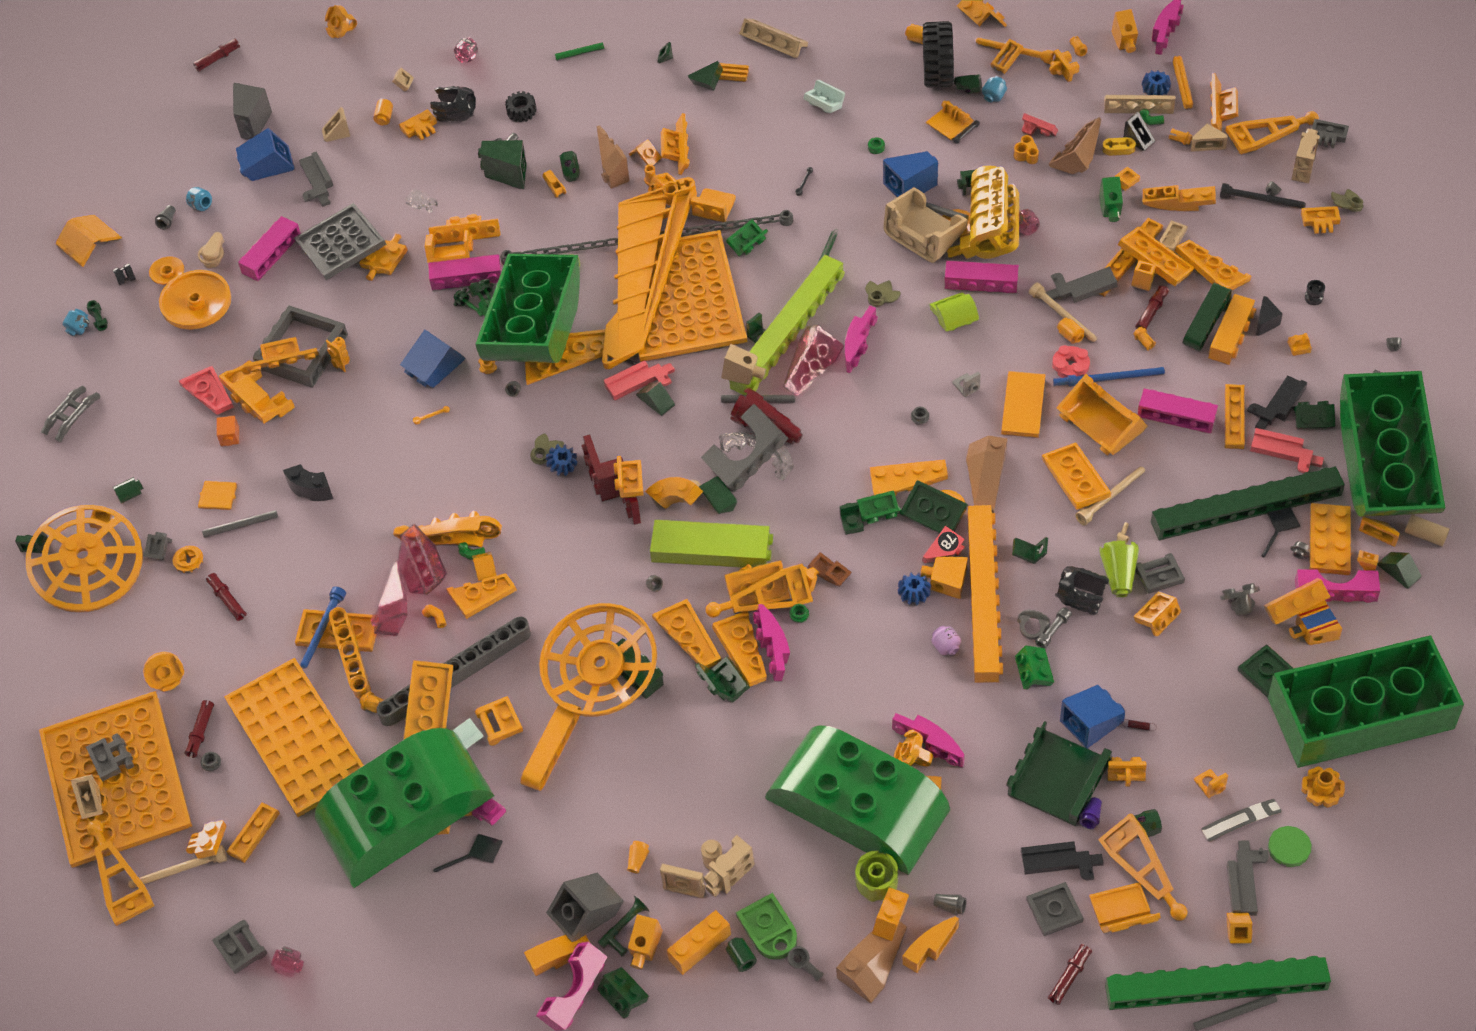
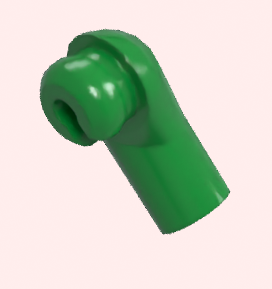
M1147 109L1140 111V115L1146 124H1164L1163 115L1150 116Z
M466 542L458 545L459 554L469 560H473L472 556L485 553L484 547L473 550L468 547Z

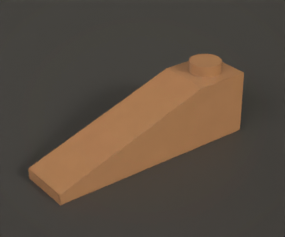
M1098 117L1086 123L1074 135L1075 138L1064 145L1066 149L1062 153L1058 152L1048 165L1070 174L1086 171L1089 168L1088 165L1093 160L1101 118Z
M600 125L596 126L603 168L601 176L604 183H608L612 189L630 181L627 158L618 144L614 145L613 139L608 137L606 131Z
M988 435L969 444L966 464L968 466L974 506L991 505V511L994 513L1007 452L1008 438Z
M900 922L892 941L870 932L836 967L837 979L869 1003H872L885 987L887 977L894 964L895 956L900 948L907 926Z

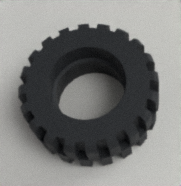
M949 21L925 22L923 24L924 85L928 88L950 87L954 84L952 23Z

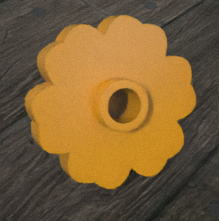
M1317 766L1309 769L1307 776L1303 777L1301 791L1307 794L1306 800L1314 806L1323 804L1329 808L1332 805H1337L1339 798L1344 796L1345 782L1339 779L1340 774L1329 767L1323 770V768Z

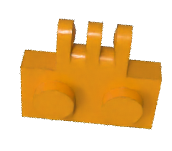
M427 109L400 123L399 127L408 139L416 135L420 140H423V134L426 137L430 136L428 131L431 134L436 133L433 126L437 124V119Z
M1338 206L1302 208L1301 210L1303 226H1313L1314 234H1319V228L1321 233H1326V228H1328L1329 233H1333V225L1340 224L1341 219Z
M221 820L205 824L202 832L191 835L186 852L189 854L194 853L198 859L216 855L227 827L225 822Z

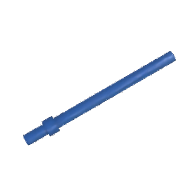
M1164 367L1088 376L1094 382L1162 375L1165 374ZM1068 375L1066 378L1053 379V385L1075 386L1083 376Z

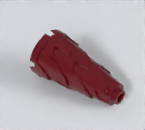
M749 387L744 390L747 395L745 397L743 395L739 396L730 414L734 417H730V420L743 427H749L741 416L755 404L788 437L785 442L792 445L800 442L803 436L800 428L764 400V397Z

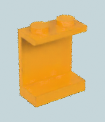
M465 230L464 244L435 247L433 234L426 235L425 252L427 263L470 258V252L473 251L472 235H469L468 230Z

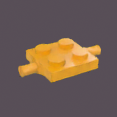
M396 233L392 240H385L387 245L359 262L361 268L370 270L366 275L367 280L372 281L376 274L384 273L391 275L408 251L406 245L398 244L402 238L401 235Z

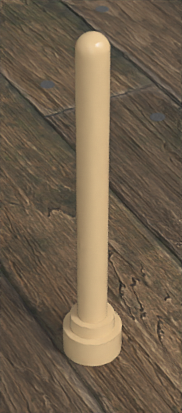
M1037 282L1030 288L1029 294L1032 297L1042 299L1060 316L1076 322L1084 329V336L1091 342L1097 340V337L1049 297L1040 283Z
M1137 468L1111 489L1110 498L1094 503L1089 508L1079 510L1075 514L1077 521L1082 525H1087L1092 521L1095 512L1145 472V468Z
M220 845L217 854L201 859L195 858L139 877V879L145 885L212 861L214 863L227 861V855L223 845ZM133 880L128 882L129 888L137 887Z

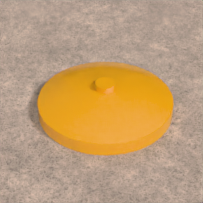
M193 270L180 274L167 283L160 294L159 306L163 317L168 323L177 328L192 330L207 327L222 318L230 307L232 297L229 285L222 276L212 271Z

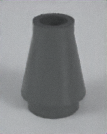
M167 205L155 217L156 226L162 230L171 227L176 209L171 205Z
M936 893L933 905L956 916L958 914L963 915L967 899L962 897L961 894Z

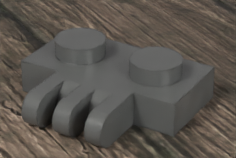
M1314 119L1312 129L1318 131L1317 135L1320 136L1319 146L1322 141H1325L1324 147H1327L1328 142H1330L1331 148H1334L1336 141L1345 143L1349 126Z

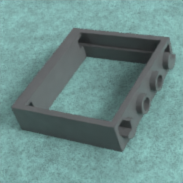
M289 305L282 312L280 319L273 325L271 332L264 338L262 344L280 340L294 320L331 332L326 339L331 343L337 337L345 340L348 333L344 323ZM326 341L320 348L319 355L315 356L316 358L312 360L306 371L284 363L279 364L280 366L276 368L263 367L261 371L313 388L331 361ZM261 347L254 353V361L263 360Z

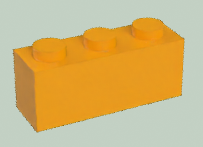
M1317 578L1263 606L1272 623L1277 625L1330 598V595L1323 581Z
M714 910L667 949L669 961L682 975L685 974L731 936L730 924L717 910Z

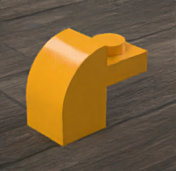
M1139 260L1134 270L1131 286L1150 291L1156 275V265Z

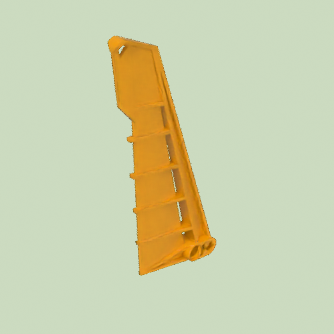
M685 177L668 182L661 188L618 203V250H616V255L618 254V274L614 275V278L618 279V299L613 300V305L618 304V311L606 324L602 358V364L605 369L614 368L644 348L691 207V199L693 196H697L693 178ZM666 204L671 206L670 208L665 209ZM668 218L665 233L660 235L663 219ZM662 243L658 261H655L658 244ZM653 269H656L651 288H649ZM608 356L613 358V360L607 361Z

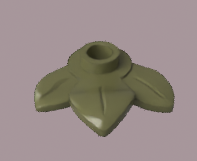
M1347 189L1344 195L1331 192V198L1334 200L1333 203L1340 208L1357 212L1361 211L1364 207L1363 200L1350 189Z
M890 280L879 285L869 281L865 287V291L868 294V303L875 307L882 306L884 303L895 302L901 295L900 291H892Z
M545 433L541 434L535 439V448L530 453L532 462L538 465L546 464V455L549 454L550 448L555 449L557 444L563 448L564 442L558 440L549 441ZM541 454L543 457L537 458L536 455Z

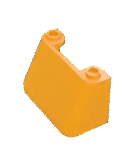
M1087 374L1082 377L1056 407L1060 412L1059 416L1065 422L1070 420L1101 446L1099 449L1107 456L1109 454L1115 455L1148 427L1141 417L1130 409L1128 410L1100 385L1096 384Z

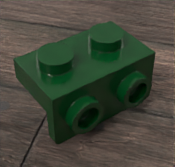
M1318 401L1317 405H1310V402H1298V405L1293 407L1296 429L1336 427L1335 404H1329V401Z
M622 967L603 975L597 988L602 997L607 1000L623 1019L629 1016L631 1009L646 1003L649 995Z

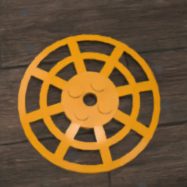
M75 506L60 511L48 518L34 533L26 552L25 565L27 576L37 594L52 606L71 612H90L114 603L131 589L141 571L143 549L136 529L123 515L103 506ZM85 510L103 511L115 517L108 523H105L98 519L85 518ZM76 512L75 520L62 524L56 530L48 526L61 516ZM121 521L131 532L135 546H123L119 534L114 529ZM85 523L95 524L102 528L96 534L85 532ZM77 525V533L68 538L60 533L70 526ZM41 532L49 535L44 544L42 556L31 559L33 545ZM109 532L115 539L117 546L105 547L101 539ZM54 539L62 544L59 553L48 555L49 547ZM80 552H88L85 558H78ZM107 554H117V559L112 569L104 565ZM124 554H136L134 567L128 579L124 581L117 575L122 565ZM60 561L63 569L57 577L50 570L48 563ZM42 564L46 575L52 581L46 592L35 580L32 567ZM98 571L105 575L104 578L93 584L88 582V576L94 575ZM70 574L80 577L81 586L70 585L63 581ZM109 581H113L120 587L106 598L95 602L90 600L89 591L96 590ZM58 587L71 592H81L83 604L66 603L52 596Z
M611 603L587 605L565 616L549 633L540 655L541 680L549 696L564 710L585 717L609 715L630 705L647 688L656 668L657 647L653 633L647 623L631 609ZM607 612L605 624L593 625L582 630L576 620L590 614ZM615 613L631 618L640 625V628L631 635L624 628L614 625ZM570 626L576 635L568 642L563 653L551 652L558 636L564 629ZM604 631L603 639L590 642L587 638V635ZM612 632L623 635L627 640L618 647V645L611 641ZM645 633L651 645L652 661L650 663H641V651L637 643ZM580 641L584 647L579 652L578 657L569 656L573 647ZM630 647H633L635 652V663L625 662L623 653ZM605 659L603 666L596 667L598 660ZM548 660L560 662V675L564 684L554 689L548 677ZM567 664L576 665L579 673L578 676L570 681L567 676ZM623 671H633L629 680L621 686L617 680ZM639 671H649L640 688L629 697L626 690L633 684ZM583 681L592 686L589 695L579 692L574 687ZM611 684L615 690L611 694L597 696L602 686ZM569 690L577 698L587 701L584 710L581 711L568 706L558 695ZM617 696L623 701V703L610 709L592 712L595 702L608 701Z

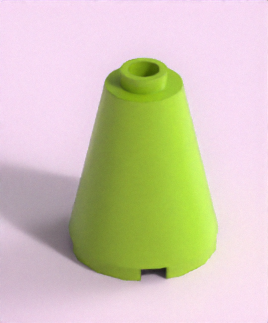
M1122 540L1107 542L1104 544V548L1099 547V553L1106 576L1109 579L1111 592L1119 598L1127 597L1132 592L1139 546L1135 542H1131V545L1125 544V541Z

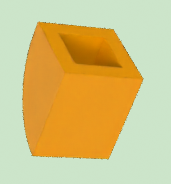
M491 552L472 556L478 581L497 575Z
M1227 913L1229 942L1252 943V921L1249 913Z

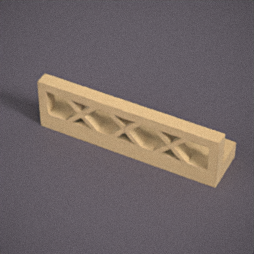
M744 18L739 32L742 36L794 58H798L801 47H807L809 43L750 18Z
M1104 96V113H1140L1142 109H1147L1149 114H1174L1175 96Z

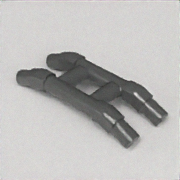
M80 386L72 390L58 408L47 417L41 433L48 435L50 429L59 419L63 423L58 430L59 432L55 440L62 442L65 434L67 435L69 429L81 414L95 401L100 399V394L96 392L84 398L82 403H79L75 400L86 392V388ZM68 406L76 409L70 417L63 414Z

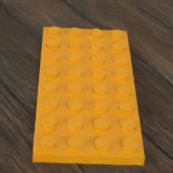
M295 658L224 696L297 817L316 808L322 797L331 787L364 766Z

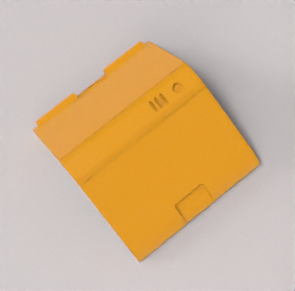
M88 215L68 220L56 241V246L80 266L84 267L96 246L94 243L117 240L122 237L97 216Z
M1139 882L1089 895L1103 933H1113L1129 929L1131 926L1156 922L1161 918L1160 913L1151 915L1148 902Z

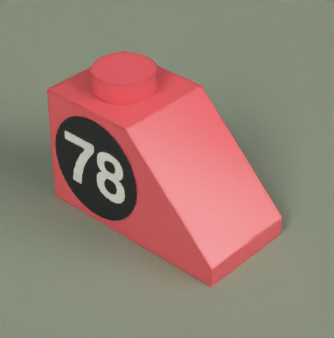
M945 526L924 554L922 562H935L936 557H954L955 554L959 556L965 548L963 546L965 539Z

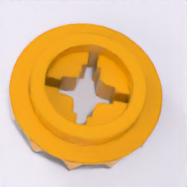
M196 546L182 547L173 556V565L177 571L180 570L183 573L186 571L193 572L195 568L199 569L200 564L203 563V553ZM187 555H188V556L190 557V559H191V560H190L191 562H190L189 564L186 562V561H187V559H186V558H187Z

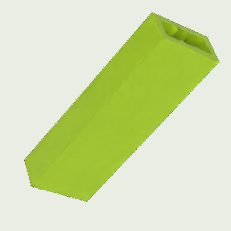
M654 520L650 547L651 562L741 568L749 564L751 567L767 564V561L771 562L772 551L769 550V545H773V534H770V526Z

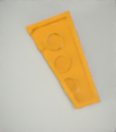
M1191 240L1176 246L1175 252L1195 267V270L1211 284L1217 283L1234 290L1251 280V275L1247 273L1244 275L1238 272L1239 268L1233 265L1228 266L1223 263L1222 258L1211 256L1208 254V250Z
M688 599L652 614V618L696 663L699 662L710 668L721 661L719 653Z

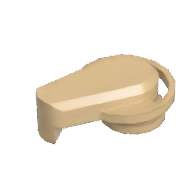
M215 232L209 241L198 251L199 260L207 268L217 267L224 256L222 247L224 239L220 232Z

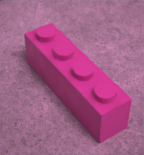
M283 216L275 221L269 230L238 261L241 273L259 281L294 244V237L301 234L298 224Z
M499 254L428 263L429 281L432 290L470 286L471 283L479 282L483 279H490V283H497L502 272Z
M946 261L944 289L1017 293L1019 265Z
M1144 388L1137 415L1144 419L1211 434L1218 405Z

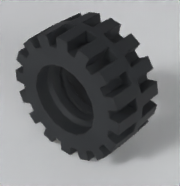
M518 91L517 94L512 93V96H508L505 106L507 115L511 120L514 119L515 122L525 120L526 122L536 115L535 98L529 92L526 94L525 91H522V93ZM521 105H524V106H525V107H523V108H516V107L521 106Z

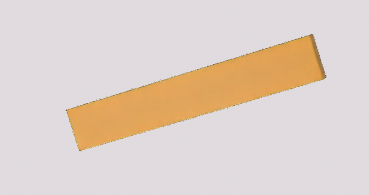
M1147 218L1140 228L1153 238H1156L1163 230V225ZM1121 248L1105 268L1110 266L1118 282L1137 259ZM1110 290L1100 293V295L1105 297Z

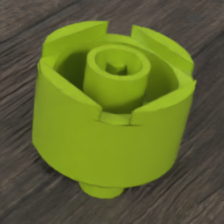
M870 851L860 857L855 869L856 887L860 894L867 898L868 901L875 902L884 900L889 887L897 890L898 866L891 855L879 853V851Z

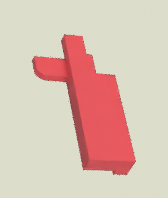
M644 360L605 379L604 385L612 398L617 400L656 380L661 382L663 386L671 384L672 381L668 374L674 372L675 369L671 363L662 367L658 363L649 368Z
M1259 428L1255 430L1251 452L1298 462L1297 470L1301 473L1308 472L1310 465L1321 468L1324 457L1313 455V450L1302 448L1304 443L1302 438Z

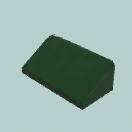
M718 476L699 486L703 490V495L718 514L734 511L737 499Z

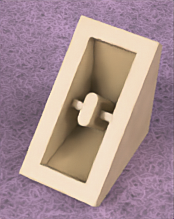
M342 107L337 110L322 128L323 138L326 142L350 137L346 116Z
M1207 123L1192 137L1191 152L1226 149L1228 136Z
M92 774L72 779L71 783L81 818L84 819L102 814L100 788Z

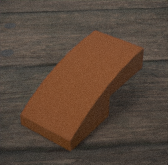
M821 552L818 553L807 567L808 569L814 567L819 571L817 576L838 587L852 573L837 560L834 563Z

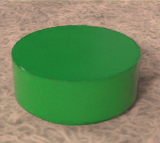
M875 137L868 141V151L870 153L880 154L884 151L885 142L883 139Z

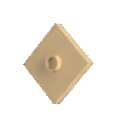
M667 864L661 865L660 874L664 890L704 898L706 891L703 873Z

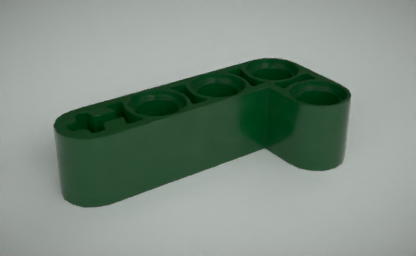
M1217 283L1212 284L1183 338V345L1197 351L1202 350L1222 311H1227L1232 300L1231 289Z

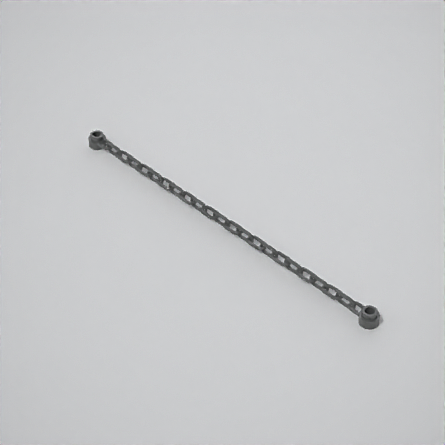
M783 210L780 214L685 227L683 230H686V233H682L681 236L743 227L751 219L757 220V225L780 222L783 226H789L793 223V214L789 210ZM733 223V225H734V226H729V227H727V224ZM704 227H710L708 230H703ZM618 238L518 252L505 250L500 258L501 263L504 265L508 254H537V251H543L544 253L542 254H557L618 245ZM615 240V243L608 244V241ZM586 244H591L590 247H584ZM565 247H567V249H568V250H563V251H561L560 248H565Z

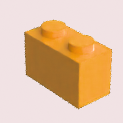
M890 887L888 888L877 915L872 934L890 941L893 940L904 913L909 894Z

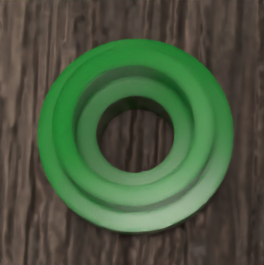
M795 604L790 609V618L796 623L805 622L809 618V610L803 604Z

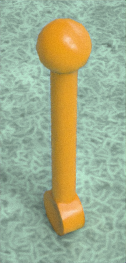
M444 406L443 409L425 416H416L413 418L414 424H420L424 419L443 412L448 413L450 408Z

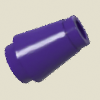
M1096 797L1090 798V801L1079 815L1080 824L1084 828L1094 829L1099 825L1102 801Z

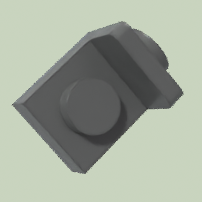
M155 532V535L148 534L144 557L164 560L167 544L172 543V539L168 538L166 533Z

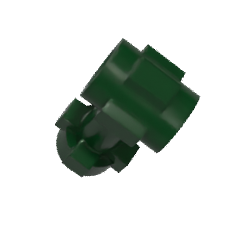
M95 300L89 301L86 308L89 315L95 318L96 322L93 323L98 331L106 330L108 322L106 318L102 319L100 304Z

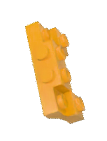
M243 364L234 370L225 371L219 375L221 383L232 393L230 396L235 403L239 402L245 413H250L254 418L257 417L263 424L276 415L281 418L295 408L291 399L288 400L283 391L270 399L269 395L256 383L257 380L263 377L261 371H247Z

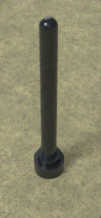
M1222 183L1220 197L1223 198L1231 197L1232 195L1296 208L1306 207V203L1303 201L1234 189L1233 186H1229L1230 184Z

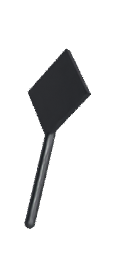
M1291 507L1267 513L1276 531L1261 555L1263 558L1268 553L1279 532L1300 527Z
M478 834L469 854L434 868L433 871L438 872L471 857L493 863L503 841Z

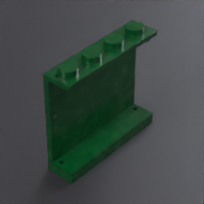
M1044 721L1041 728H1036L1032 744H1027L1024 751L1026 755L1023 760L1019 759L1015 767L1016 773L1014 776L1010 775L1006 783L1008 796L1076 826L1080 820L1079 815L1090 801L1108 767L1112 751L1104 748L1102 754H1098L1047 731V722Z

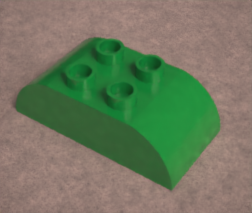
M507 255L475 343L478 355L483 361L558 363L561 360L578 308L580 290L578 255Z
M1422 371L1344 374L1340 394V423L1351 497L1357 515L1366 517L1442 513L1446 507Z
M822 725L812 727L765 795V799L866 853L879 851V853L891 855L897 863L898 870L907 875L910 874L950 811L949 802L943 792L919 770L840 729Z
M434 728L407 737L336 783L318 803L315 811V820L350 884L355 888L495 795L459 736L450 729Z

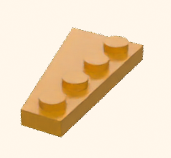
M945 459L870 467L873 495L894 490L896 496L899 492L911 491L917 480L931 485L948 479Z
M748 611L714 622L712 629L749 686L751 687L766 681V671L761 655H759L758 644L754 638Z

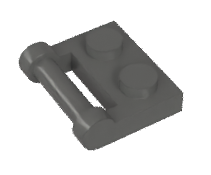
M1172 553L1166 554L1163 558L1143 564L1141 562L1136 564L1135 572L1139 576L1147 594L1185 582V577ZM1166 564L1168 565V566H1166V567H1162V568H1159V569H1156V570H1152V571L1146 572L1147 570H1150V569H1153V568H1156V567H1160V566H1163V565H1166Z
M246 920L238 922L212 939L234 974L254 961L264 958L268 953L265 947L261 946L256 940ZM242 933L253 949L251 953L248 954L236 937L237 934Z

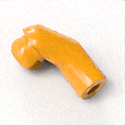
M426 605L422 610L424 617L429 618L432 616L435 618L437 628L446 627L447 624L442 610L433 605Z

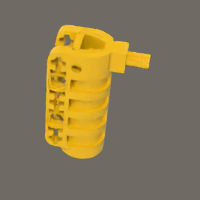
M979 167L971 176L970 235L961 237L959 245L950 247L947 250L949 258L963 254L966 259L975 255L980 258L991 259L1011 253L1019 246V191L1015 185H1008V174L1003 167Z

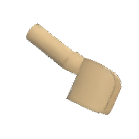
M1127 522L1124 523L1121 532L1117 534L1116 540L1125 541V544L1129 540V537L1125 535L1129 526Z

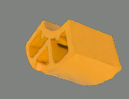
M669 477L655 482L645 492L663 508L667 509L670 505L678 502L687 503L691 506L703 490L688 479Z

